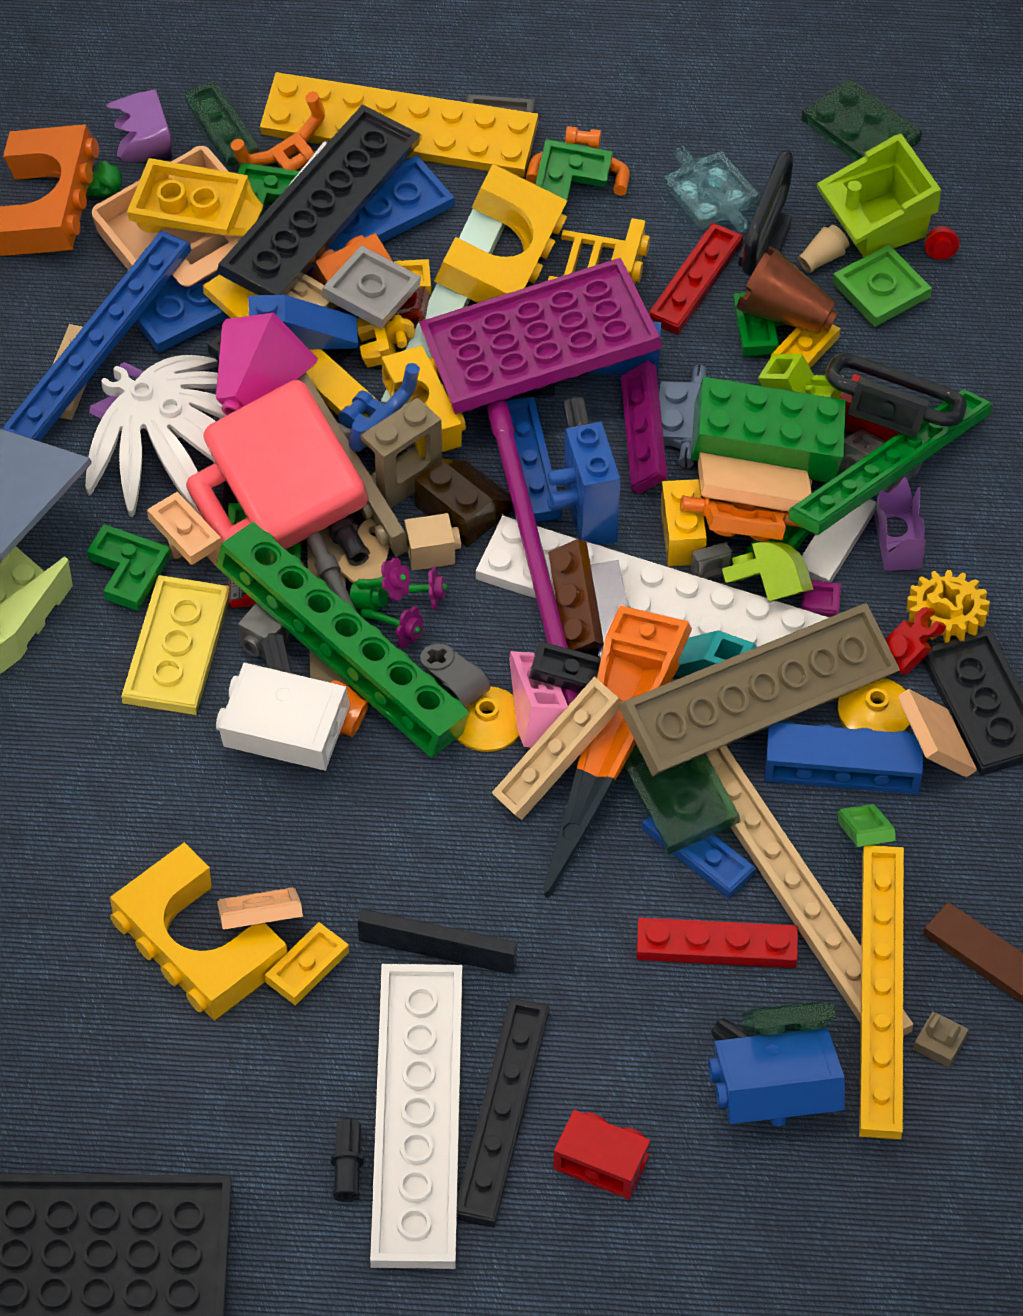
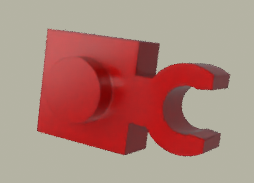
M923 607L917 612L914 624L904 620L885 639L900 668L899 673L907 675L932 650L926 641L930 637H937L944 632L946 625L942 622L935 621L931 627L928 625L930 617L935 614L934 609Z

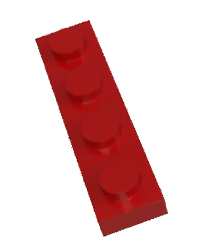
M638 918L637 960L796 968L798 926Z

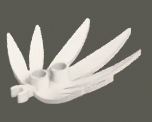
M198 355L170 357L146 369L135 381L129 378L128 372L124 368L115 366L113 368L114 377L119 381L110 382L106 378L101 380L103 391L107 395L119 397L111 404L101 419L91 444L88 457L92 464L86 470L85 484L88 496L93 493L116 447L120 431H122L119 454L121 483L129 517L135 515L142 473L140 431L145 428L161 463L183 498L202 517L186 488L188 478L198 471L177 438L182 437L190 445L215 462L204 441L203 434L207 426L216 421L201 411L219 418L227 415L223 413L221 409L222 404L216 399L215 394L191 389H217L218 373L200 371L218 367L216 359Z

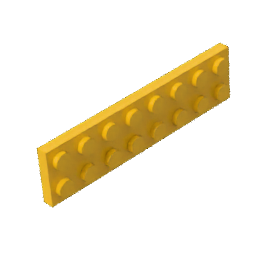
M275 73L260 124L261 135L287 139L298 132L312 114L305 97L309 92L314 91L318 93L323 104L325 118L307 141L309 143L322 144L324 141L328 143L363 104L421 134L419 145L407 157L409 159L418 155L422 161L489 171L492 164H495L517 176L525 177L539 122L538 114Z

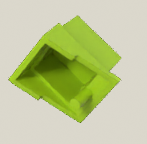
M901 133L866 151L865 156L817 183V189L863 257L888 244L894 249L925 238L930 217L938 212L941 195L940 187Z

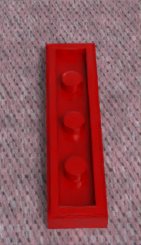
M712 222L648 312L652 321L662 322V329L679 335L742 245L743 235Z

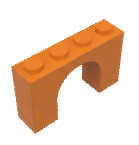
M86 124L9 132L3 157L15 180L41 177H57L60 180L49 194L35 202L22 205L0 206V256L73 250L76 235L80 233L82 210L87 205L86 193L88 184H91L93 180L92 168L94 160L99 155L98 142L96 138L92 137Z

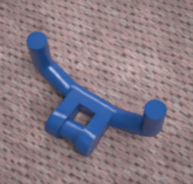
M409 363L406 365L402 385L385 405L373 398L370 393L359 391L352 399V404L344 407L338 414L340 423L346 428L351 429L349 447L352 451L360 452L367 445L361 440V434L401 409L413 395L420 367L417 364ZM363 413H366L367 415L370 416V418L368 419L367 417L363 416L362 414H363Z

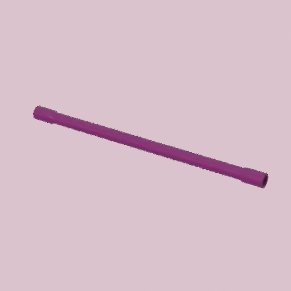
M495 401L488 405L487 413L493 436L497 441L547 643L568 648L514 438V426L509 407L505 401ZM561 687L569 706L578 696L579 692Z

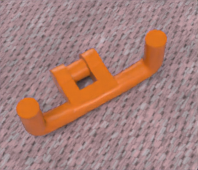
M312 91L305 97L312 114L300 130L273 148L249 154L243 140L235 139L232 141L231 148L240 165L241 163L263 166L276 162L282 169L298 171L303 168L314 155L313 150L306 142L319 128L325 118V109L318 93ZM296 152L299 153L291 159L288 158Z
M567 126L565 143L589 145L588 147L600 149L601 130L591 129L589 132L578 130V127ZM543 152L534 155L529 162L525 180L536 184ZM612 157L610 171L616 174L613 191L616 195L623 196L627 192L630 170L626 164Z

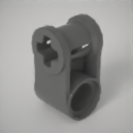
M439 643L431 644L421 652L420 660L422 667L426 670L425 673L430 674L438 685L452 697L460 700L465 708L490 690L489 680L478 666L469 663L449 646Z

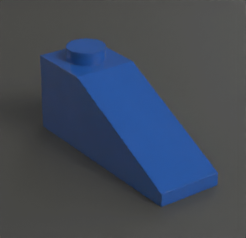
M287 295L248 296L249 316L274 312L309 350L358 348L357 316Z

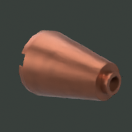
M771 246L768 247L767 253H764L746 285L747 291L744 297L740 296L736 305V309L744 313L817 334L820 333L822 328L829 331L839 313L833 309L836 302L777 249Z

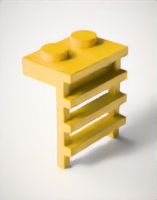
M631 219L625 241L567 230L562 231V240L573 241L564 275L575 272L581 247L584 243L594 245L588 268L598 265L603 247L613 248L614 252L611 260L621 258L634 285L636 282H640L643 270V262L641 261L643 256L647 257L650 245V236L645 235L644 220ZM549 276L548 280H552L558 277Z

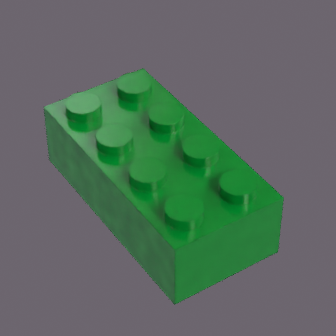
M703 376L694 403L691 460L698 461L700 452L806 470L808 471L809 479L829 482L836 477L844 457L846 400Z

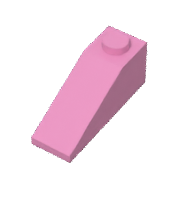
M510 651L509 660L516 726L523 746L531 748L568 705L561 687L529 678L534 653Z

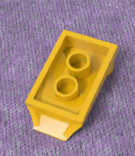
M149 158L127 210L129 221L136 222L138 227L145 232H158L165 227L220 235L244 236L260 218L263 204L254 194L248 175Z

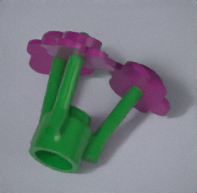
M392 558L391 561L383 562L381 566L383 577L358 579L355 581L350 589V598L355 609L361 610L362 618L375 619L397 627L395 635L398 638V647L405 649L409 643H413L418 639L422 632L423 617L419 614V608L413 606L410 610H404L400 619L377 612V610L386 606L388 594L391 600L399 601L402 595L419 592H429L432 609L436 610L441 598L446 596L447 585L444 576H439L437 567H432L429 570V584L409 585V569L404 565L401 566V561L398 558Z

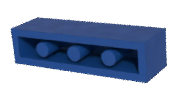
M789 721L780 722L768 728L764 782L919 795L923 772V751L915 734L907 731H873L869 728H836L831 725H800Z

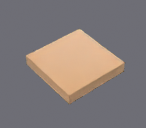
M907 689L898 696V700L927 759L965 777L977 771L947 708L910 689Z
M293 887L224 898L217 901L223 929L303 917L301 902L296 889Z

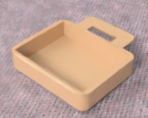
M197 146L171 161L228 172L212 151L205 146ZM140 180L96 204L92 209V217L98 234L127 270L132 267L160 232H145L138 227L136 222L129 221L127 210ZM169 227L162 229V231L190 243L192 251L173 273L174 278L184 287H191L217 272L219 262L243 237Z

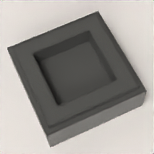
M725 542L693 551L691 575L707 580L724 576L722 568L731 565L732 551L728 543Z

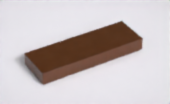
M947 902L924 928L923 935L1021 1002L1023 1000V953Z

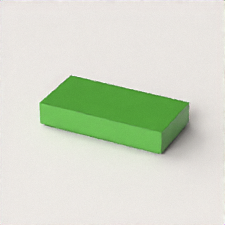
M869 804L839 809L837 811L838 824L857 847L896 841L895 828L876 805Z

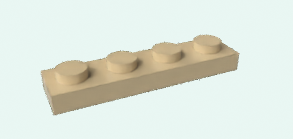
M594 676L492 791V794L522 820L620 710L618 706L623 701Z

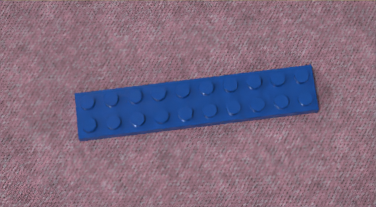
M416 155L404 161L326 251L332 249L336 252L344 248L350 240L360 235H363L365 238L376 233L382 243L455 207V197L419 156ZM314 265L306 273L309 277H311ZM217 272L191 287L180 285L172 275L135 321L137 327L158 353L230 318L203 293V285L219 275Z

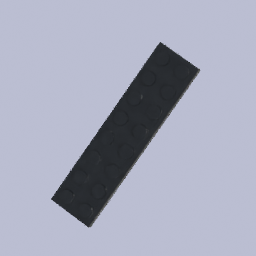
M362 104L219 262L217 274L257 295H287L419 145L421 134Z

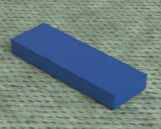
M670 799L665 801L642 822V830L728 899L755 876L756 867Z

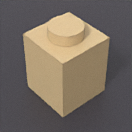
M448 513L404 520L408 546L407 552L412 571L455 564V549H461V540L458 527H451Z

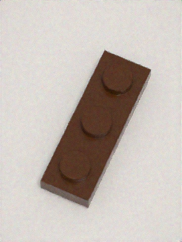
M576 539L549 551L548 554L556 602L568 649L586 653L604 645L587 542Z

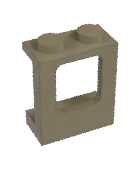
M416 398L361 434V440L375 452L376 472L370 476L390 508L415 493V479L442 459L441 419L419 398ZM426 435L425 458H420L415 446L396 458L401 450Z

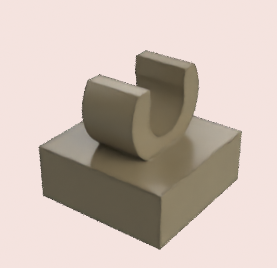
M932 1011L914 1043L913 1050L950 1068L968 1036L969 1029Z

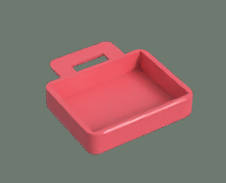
M299 380L290 381L207 426L203 437L216 463L190 476L186 483V488L203 519L221 537V543L251 522H255L262 530L269 532L285 550L358 511L368 501V494L362 479L307 385ZM227 481L247 517L235 525H232L212 490L213 487Z

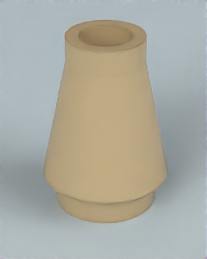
M837 226L823 227L804 252L797 257V261L803 270L811 273L815 269L843 256L845 249L849 247V241L844 232Z

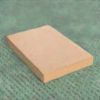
M700 452L698 471L701 496L789 512L791 507L812 494L808 471Z

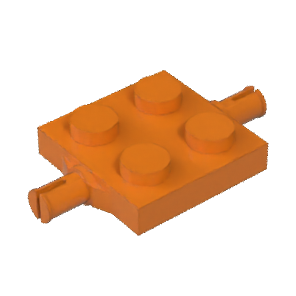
M682 495L680 500V511L701 513V515L706 517L709 529L722 536L731 537L735 534L748 535L757 541L768 542L771 539L783 540L785 525L801 527L788 519L789 512L703 496L697 498Z

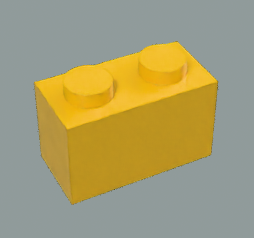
M699 479L662 481L661 516L668 567L690 566L692 552L706 548L707 538L704 515L696 512L680 511L682 495L701 498Z

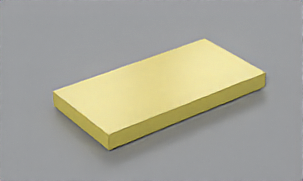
M158 575L122 692L123 704L197 715L229 604V586Z

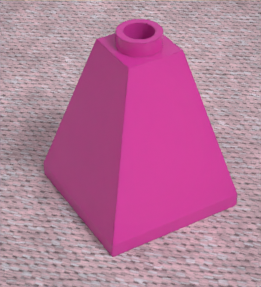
M274 312L225 319L222 324L216 399L222 404L221 409L223 413L229 415L284 384L297 380L316 364L318 358Z

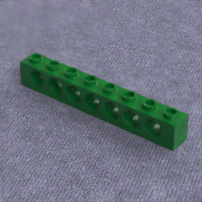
M251 522L221 543L216 567L429 757L433 758L463 734L470 714L463 703L446 692L430 674L425 673L413 663L403 650L396 648L387 640L377 627L370 625L362 618L351 604L343 601L329 589L322 579L317 578L304 567L301 561L278 544L269 532L262 530L255 522Z

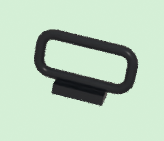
M783 150L779 153L749 225L738 266L742 267L743 272L747 276H752L764 253H767L769 246L781 252L791 227L792 216L781 213L788 196L792 178L793 155L789 150Z
M852 354L836 355L831 359L825 372V378L832 387L853 396L847 414L917 438L923 421L939 426H954L962 421L967 410L965 398L957 391ZM843 368L853 369L940 399L952 405L950 412L939 411L928 407L929 400L862 377L856 382L843 377L840 373Z

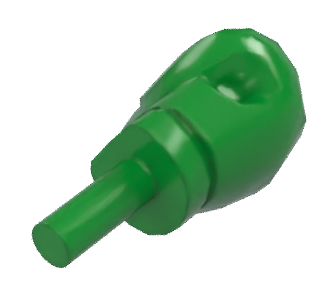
M100 161L93 172L92 183L88 184L86 196L110 197L118 193L122 186L120 169L107 161Z

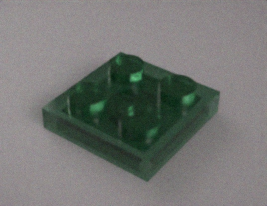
M825 1001L742 1010L743 1026L754 1028L755 1034L761 1035L785 1033L784 1025L794 1024L795 1029H801V1031L826 1028L825 1020L836 1019L834 1002Z

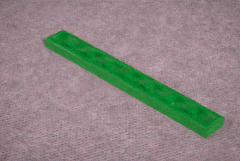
M962 389L958 393L965 398L967 410L959 424L948 427L923 421L917 438L903 433L897 434L791 507L788 519L816 535L821 534L989 416L992 410V403ZM944 402L935 409L950 412L952 405Z

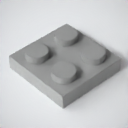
M361 245L325 284L322 289V297L382 329L419 288L421 277Z

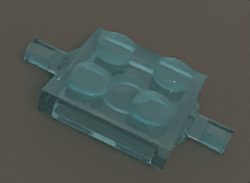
M681 146V150L677 148L673 155L681 163L682 167L664 176V187L700 230L710 226L712 222L717 223L725 219H729L738 232H742V229L746 230L750 223L740 211L758 204L759 193L722 151L708 157L696 159L687 151L685 146Z

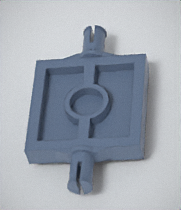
M698 365L692 368L691 382L661 381L659 401L664 446L681 449L678 464L684 468L686 457L687 468L692 467L694 461L691 460L694 403L703 376L706 377L708 371L703 365L700 366V373Z

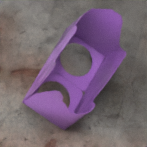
M156 90L135 93L105 104L111 109H118L125 113L114 123L115 128L129 131L120 141L117 150V157H120L121 161L148 162L149 158L157 160L173 159L171 133Z
M906 477L900 481L898 487L893 488L888 493L882 490L877 496L874 518L884 571L922 568L926 540L924 539V520L919 517L920 487H918L912 500L910 486ZM898 517L903 519L908 526L907 532L900 537L887 535V518Z

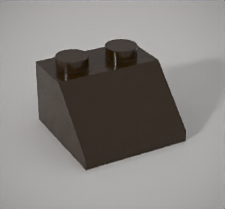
M440 459L415 479V506L427 516L448 513L451 527H458L461 543L466 547H469L496 525L502 516H507L514 510L510 494L468 461Z

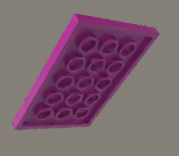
M621 258L419 322L423 337L435 361L438 374L455 414L471 411L498 400H505L523 392L540 389L548 384L567 378H574L580 374L612 366L617 362L636 356H643L662 348L660 336Z

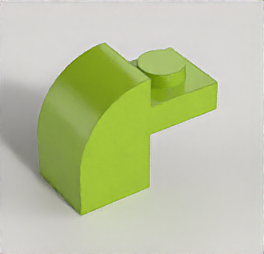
M773 354L758 377L761 386L837 399L843 393L832 387L827 382L825 375H813L803 354Z
M778 541L753 543L755 557L753 552L732 558V566L722 568L726 583L740 581L761 574L768 601L780 600L814 590L803 557L790 545Z

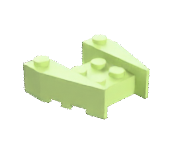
M15 546L1 561L0 674L22 658L28 649V642L35 633H40L46 624V617L55 605H60L72 588L69 561L65 556L46 571H43Z

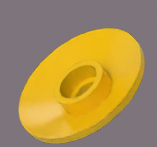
M884 678L841 696L838 701L839 719L843 726L848 729L869 728L873 731L885 732L907 731L910 723L898 700V696L906 690L898 683ZM872 701H878L881 704H875Z
M490 686V690L466 708L470 714L464 732L457 740L465 747L480 752L499 751L512 745L520 737L516 726L513 694L504 689ZM483 711H491L492 713H490V714H484V713H482V712H483Z

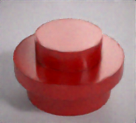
M939 226L933 228L928 233L924 246L926 253L931 258L941 260L955 255L959 249L960 242L958 235L948 227Z

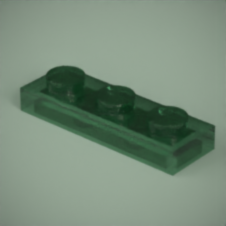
M215 81L185 92L187 105L228 168L239 164L231 148V143L235 139L243 140L249 154L259 153L258 145Z

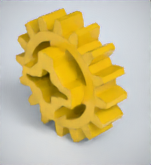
M947 570L945 576L940 577L936 571L931 572V580L921 576L918 580V586L912 585L910 588V596H908L907 611L910 612L909 621L914 623L917 612L923 607L932 608L935 610V614L928 621L929 627L935 621L942 622L946 625L944 632L941 634L945 642L949 643L951 636H956L960 641H964L966 632L975 636L978 633V626L984 627L986 624V617L989 611V601L986 600L987 591L986 589L978 590L979 581L976 579L970 582L965 581L966 573H961L957 578L952 577L951 570Z

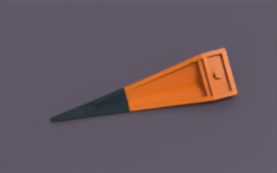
M619 605L605 636L597 679L623 702L670 683L680 666L679 658L692 631L689 621ZM620 710L580 754L562 826L543 887L546 898L554 891L636 744Z

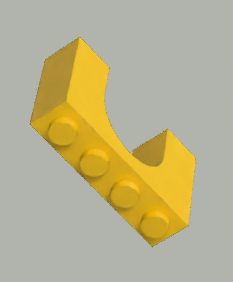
M492 164L472 208L510 227L521 240L524 252L511 257L495 256L455 237L434 282L477 303L526 288L525 286L528 281L535 284L543 267L542 264L538 263L540 257L547 259L555 243V240L549 237L552 232L559 235L567 218L566 215L562 214L567 200Z
M184 842L110 897L113 912L110 918L122 934L128 932L136 940L135 943L138 950L147 960L153 958L161 966L162 974L171 985L176 986L179 984L185 990L188 1001L196 1011L200 1013L205 1011L215 1021L265 983V974L287 954V946L266 923L251 925L224 946L207 951L185 948L170 937L168 928L174 917L212 888L210 867Z

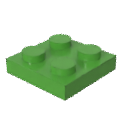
M889 244L835 272L832 281L874 327L930 298L932 290L924 279Z

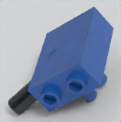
M583 398L567 399L563 401L567 428L565 429L564 469L548 472L549 484L551 486L564 484V490L550 494L547 498L548 508L551 511L569 508L578 539L595 545L617 542L620 476L602 422L589 424Z
M724 1018L717 1020L716 1026L711 1030L712 1036L718 1040L714 1041L715 1058L708 1059L711 1083H716L715 1091L718 1108L726 1109L730 1124L770 1119L772 1125L780 1127L786 1124V1117L845 1110V1077L828 1028L750 1036Z

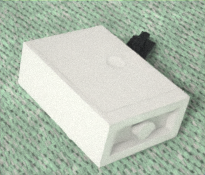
M269 633L261 641L267 668L243 663L239 676L235 675L231 680L229 702L226 708L220 709L216 721V729L220 731L223 746L326 771L350 707L346 686L292 674L283 636L281 634Z

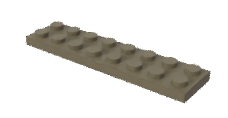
M864 603L628 699L618 707L652 776L889 677L898 672L900 668L867 603Z

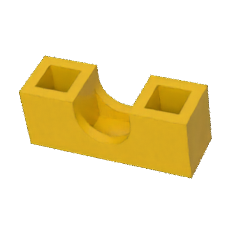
M422 345L382 357V381L390 397L402 385L406 365L415 363L420 367L415 391L407 402H412L419 398L441 419L442 452L461 447L462 431L466 429L465 420L462 412L454 413L444 386L439 380V374L433 357L428 358ZM426 435L413 443L421 459L426 457Z

